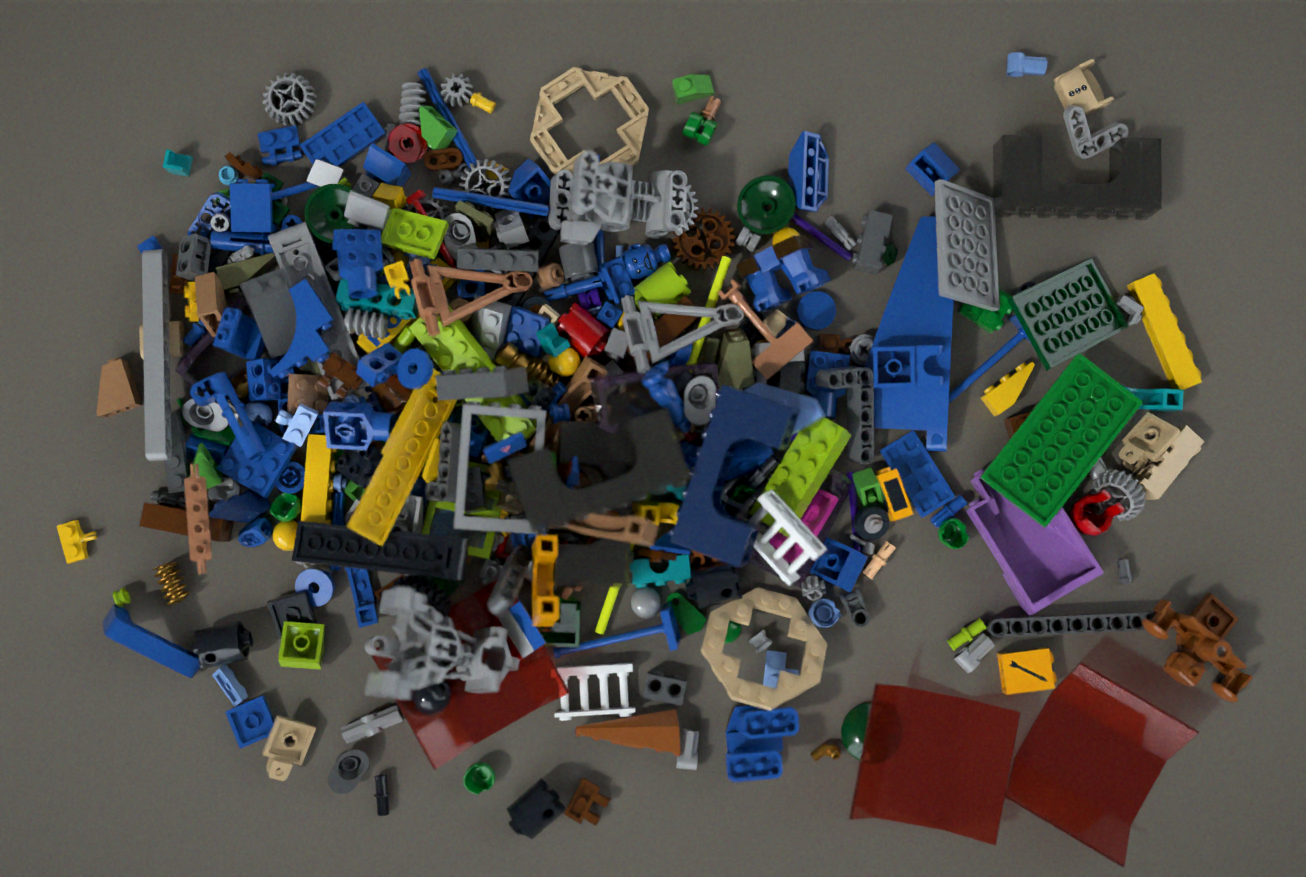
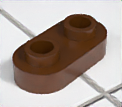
M456 148L430 150L424 155L423 162L430 171L450 170L459 168L463 163V156ZM452 157L457 158L455 162L450 161ZM433 159H437L436 164H431Z

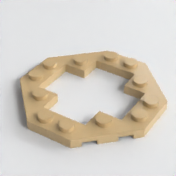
M573 67L541 87L530 142L551 173L557 174L561 170H568L573 175L575 159L585 152L583 150L567 160L548 132L563 122L562 117L553 105L583 86L586 87L595 101L612 91L631 118L630 121L617 128V133L626 146L598 164L610 161L629 164L633 167L639 162L649 108L627 77L609 76L607 73L588 72Z
M757 587L742 595V599L731 601L710 613L701 653L711 664L713 672L719 681L723 683L731 700L771 711L787 700L789 701L800 695L810 687L812 688L819 684L827 643L797 598ZM753 608L791 618L787 637L806 642L800 675L780 670L776 689L737 678L741 659L722 654L729 621L748 626Z

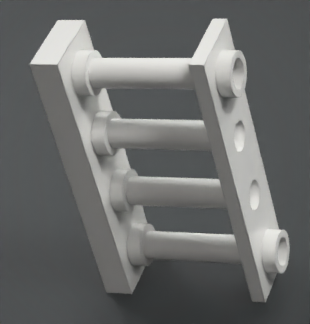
M771 489L762 494L758 499L762 507L750 520L747 518L743 520L757 524L768 512L776 519V522L764 535L760 532L758 533L754 548L779 574L780 578L788 585H791L800 578L796 571L810 557L815 560L828 549ZM783 527L790 534V537L775 550L768 541ZM797 542L804 552L789 565L782 556Z
M633 662L553 667L552 677H557V680L560 682L561 711L555 712V718L560 717V721L572 720V716L619 714L620 717L632 716L631 713H635V706L629 707L627 676H629V672H633ZM609 673H617V676H619L621 707L609 708L607 682ZM592 674H597L600 682L601 708L589 709L587 678ZM577 675V679L580 682L581 710H569L567 680L569 676Z

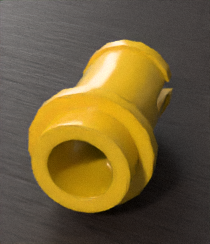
M474 92L470 99L473 107L477 106L489 114L493 112L496 105L495 102L481 96V93L477 94Z

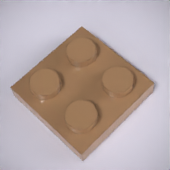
M289 375L287 413L295 414L300 403L318 411V415H324L323 411L328 406V389L318 383L322 378L321 375Z

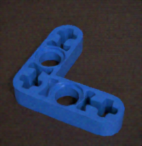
M220 192L212 193L189 228L188 236L195 234L194 231H197L200 225L204 227L200 235L206 238L212 229L211 222L203 221V213H209L213 217L218 212H224L230 217L231 222V215L229 213L231 208L230 198ZM218 197L221 199V204L215 206L213 199ZM226 203H229V206L226 208L224 212L222 209L224 208Z

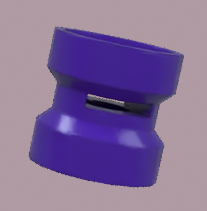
M597 288L591 289L588 293H578L581 307L586 311L592 307L602 306Z

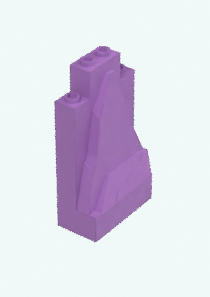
M984 468L973 474L974 478L971 480V483L982 501L977 499L970 503L969 506L971 508L966 512L1004 572L1002 575L1026 616L1036 613L1050 605L1053 601L1104 573L1062 507L1047 527L1043 528L979 478L985 471Z

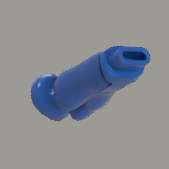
M665 361L651 368L641 381L649 389L653 399L662 406L672 424L676 428L679 427L684 434L690 430L692 424L685 415L684 402L674 382L669 378H664V375L670 368L669 364Z

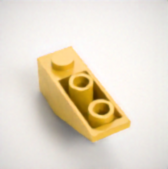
M1023 362L1015 368L1017 372L1013 375L1006 374L999 379L1001 382L996 387L991 385L983 391L985 395L980 398L994 417L1015 404L1035 366L1033 362L1028 364Z

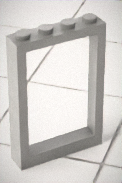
M468 401L467 405H463L454 529L537 534L546 411H541V407L529 406V410L521 409V405L509 404L508 408H501L500 403H488V406H480V402ZM471 414L537 419L529 521L463 516Z

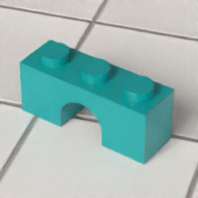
M678 555L676 561L669 560V567L663 573H655L651 570L649 558L629 560L631 585L635 584L636 588L648 587L647 583L655 582V586L667 585V581L675 580V584L687 583V579H691L689 555Z

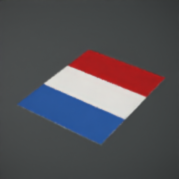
M520 601L487 625V627H499L508 630L506 642L511 657L518 658L519 661L546 643L536 626H532V620Z

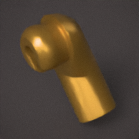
M824 743L810 753V755L817 762L823 756L831 757L834 760L839 759L841 752L836 745Z

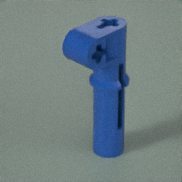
M288 215L282 222L281 231L294 226V223L298 225L303 222L295 215ZM213 230L211 233V248L215 250L238 251L249 245L251 248H254V253H260L261 256L274 253L268 239V235L271 234L267 232L259 234L231 231L218 232Z
M225 372L212 375L191 387L190 394L197 405L206 406L215 401L218 402L222 410L221 415L227 419L247 460L255 459L266 452L244 409L246 405L241 403ZM206 386H210L214 395H209ZM200 391H203V393L205 394L204 397H201L199 395ZM230 399L248 436L245 437L226 400Z

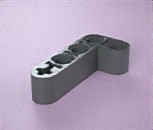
M445 422L442 426L437 482H429L425 489L426 497L429 500L456 502L461 423Z

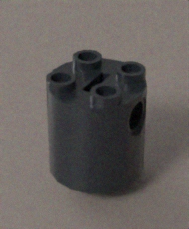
M723 562L690 570L691 579L685 584L689 599L697 601L699 609L742 599L741 590L738 586V575L733 565Z
M241 621L196 630V642L192 644L193 652L199 656L200 668L207 669L248 660L249 647L253 646V636Z
M542 778L507 807L508 814L512 819L508 822L509 826L517 835H525L533 839L566 811L563 803L558 801L560 799L558 793L554 789L550 791L548 789L549 786Z

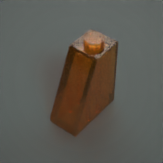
M398 375L391 376L386 382L380 383L375 387L370 385L384 413H389L405 406L413 392L412 389L400 383Z

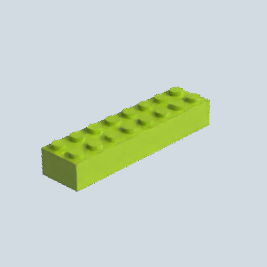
M448 305L449 311L452 312V308ZM437 316L440 334L435 337L428 335L425 320H422L421 317L409 327L442 371L455 370L456 373H460L461 369L472 368V372H475L477 368L489 367V370H494V367H497L460 319L442 327L440 317ZM519 394L504 397L465 399L467 403L468 401L480 402V406H488V403H500L501 408H508L509 404L521 405V409L529 410V407ZM476 414L498 442L518 432H522L526 441L536 433L537 419Z

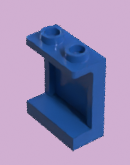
M236 179V183H230L231 232L276 231V223H273L272 188H274V184H268V180H256V183H248V179Z
M224 308L213 345L246 360L260 359L265 343L255 320L242 314V311L239 309Z

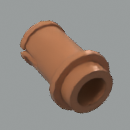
M710 97L705 109L701 111L703 120H715L714 115L719 105H721L720 99L716 98L714 101L715 97Z

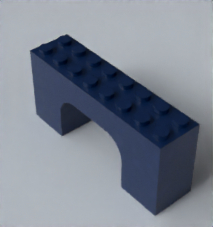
M723 385L717 391L716 400L718 401L715 408L713 407L710 412L709 419L711 421L709 427H706L702 437L704 439L703 445L699 447L696 453L698 460L696 466H693L690 471L689 477L691 481L689 486L687 485L684 489L683 497L685 499L683 505H680L677 510L676 516L678 520L676 525L674 524L671 528L670 536L672 537L670 542L733 566L742 567L749 562L761 526L729 514L723 507L721 493L735 451L743 441L753 439L778 449H787L800 410L732 386Z

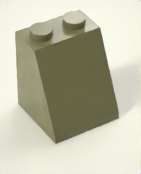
M736 328L724 333L712 380L716 386V392L723 385L738 389L754 385L749 340L744 330Z

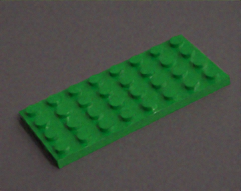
M1079 353L1073 357L979 478L1043 528H1046L1143 401Z

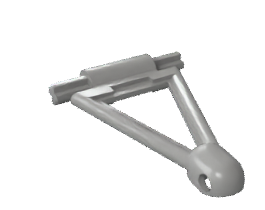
M627 295L625 298H621L625 314L622 320L630 354L635 357L638 373H646V371L650 370L647 352H650L653 364L722 327L739 324L744 316V312L736 304L709 308L638 301L639 313L636 312L633 296L629 297ZM651 312L714 318V321L659 348Z

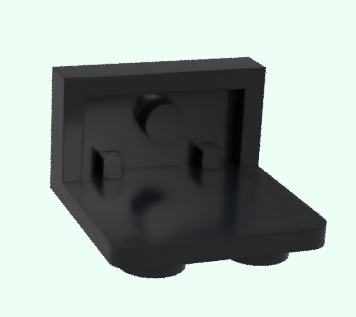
M371 444L367 450L345 449L342 456L338 459L335 469L355 484L367 489L384 455L381 453L382 451Z

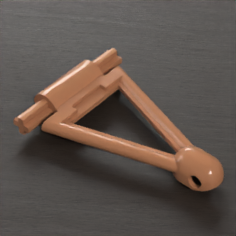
M414 259V261L410 262L414 277L411 282L420 317L422 320H425L428 335L432 337L440 334L437 316L440 317L442 327H445L511 293L528 290L533 282L530 274L525 271L498 274L427 265L429 276H426L421 260ZM441 277L503 284V287L450 312Z

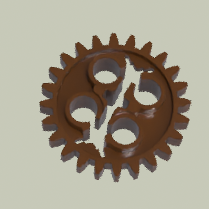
M702 207L700 213L697 211L693 212L697 217L691 220L693 222L702 220V229L709 250H711L712 243L719 242L721 244L720 248L711 250L714 257H708L704 262L705 248L699 229H697V233L693 237L686 235L690 230L696 231L695 223L688 226L689 230L683 231V234L679 236L673 231V235L677 238H673L672 243L677 244L673 249L674 251H679L676 254L677 258L683 257L681 260L682 264L688 261V268L695 265L696 271L699 270L700 266H703L705 272L707 266H710L712 270H714V264L719 266L722 256H726V254L732 255V251L729 248H735V244L730 241H734L736 238L734 235H730L734 233V228H729L731 221L725 222V215L719 217V211L712 214L711 208L705 213ZM708 224L715 225V229L712 231H707L704 227ZM695 248H701L703 250V252L699 255H694L692 253V251Z

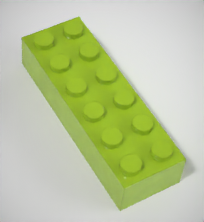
M826 418L801 430L761 495L772 489L791 511L801 519L852 435L845 428ZM758 500L749 513L752 516L762 507ZM768 512L760 521L771 527L776 522V519ZM783 527L779 529L778 532L788 538L790 537V534Z

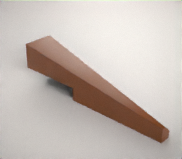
M676 709L576 726L575 728L576 737L582 735L592 737L593 740L597 741L603 739L611 741L612 744L639 749L645 747L655 749L659 753L666 751L674 753L675 756H680V734Z

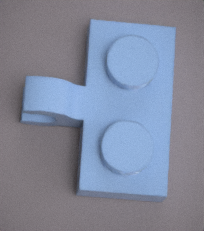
M300 403L294 416L284 410H280L275 421L282 425H289L282 439L301 447L319 412Z
M767 650L763 678L764 686L776 689L780 670L799 675V670L785 668L786 652Z

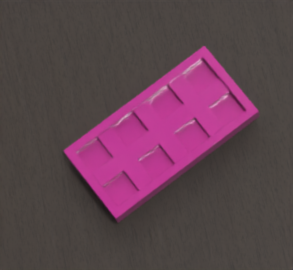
M821 489L817 491L800 519L816 537L839 500L836 496ZM777 532L770 539L769 543L777 550L788 537ZM795 542L782 557L787 563L792 564L804 550Z

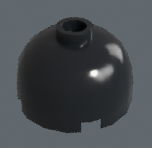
M445 678L439 683L419 689H412L411 700H414L416 710L428 716L442 712L448 707L452 699L451 685Z

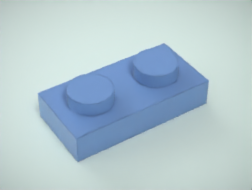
M226 664L212 674L234 707L249 697L245 688L235 678L234 672Z

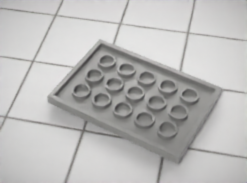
M939 179L935 181L939 295L987 310H999L994 198Z

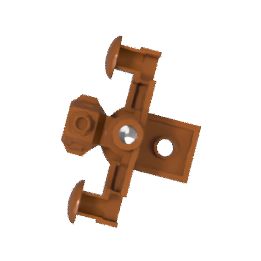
M1207 593L1190 616L1176 613L1170 607V601L1161 599L1153 609L1156 613L1151 621L1142 619V625L1149 634L1162 640L1169 638L1167 632L1171 627L1177 632L1176 643L1179 651L1171 652L1166 659L1163 670L1175 681L1193 687L1201 680L1202 674L1205 672L1204 664L1209 661L1225 676L1220 684L1211 682L1212 690L1225 701L1238 702L1236 696L1242 688L1247 686L1252 676L1242 673L1238 669H1245L1247 666L1234 655L1229 643L1223 640L1239 618L1212 593ZM1211 616L1215 619L1212 626L1209 625V618Z

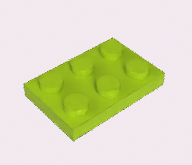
M393 207L381 235V246L435 260L449 224L445 220Z

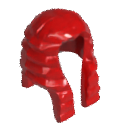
M1104 489L1077 501L1072 506L1069 518L1078 532L1096 536L1107 531L1112 524L1113 518L1123 512L1125 508L1117 502L1109 506L1101 515H1097L1092 508L1087 506V504L1099 503L1110 499L1111 495Z

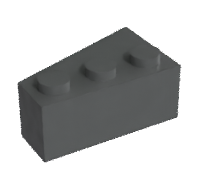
M869 210L867 215H863L861 221L863 231L862 234H858L856 245H859L858 251L853 253L851 261L854 264L853 270L876 275L880 271L883 264L881 259L883 253H885V244L893 215Z

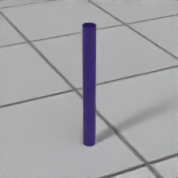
M794 213L791 221L847 261L850 260L852 257L850 252Z
M847 472L852 533L861 539L855 531L853 523L854 517L858 512L857 491L852 476L855 472ZM853 540L854 549L861 551L862 545Z

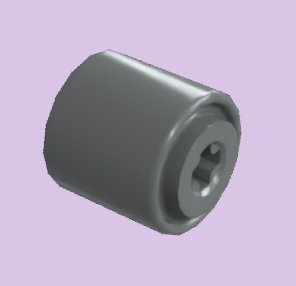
M593 242L588 243L586 246L569 243L558 249L565 280L577 282L598 274L599 267Z

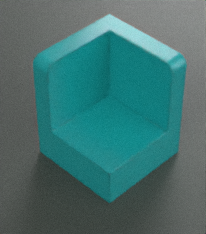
M166 149L162 168L171 174L189 177L193 158L188 155L174 153L171 149Z
M552 323L547 324L536 332L544 351L553 357L558 356L570 347L568 340L559 336Z

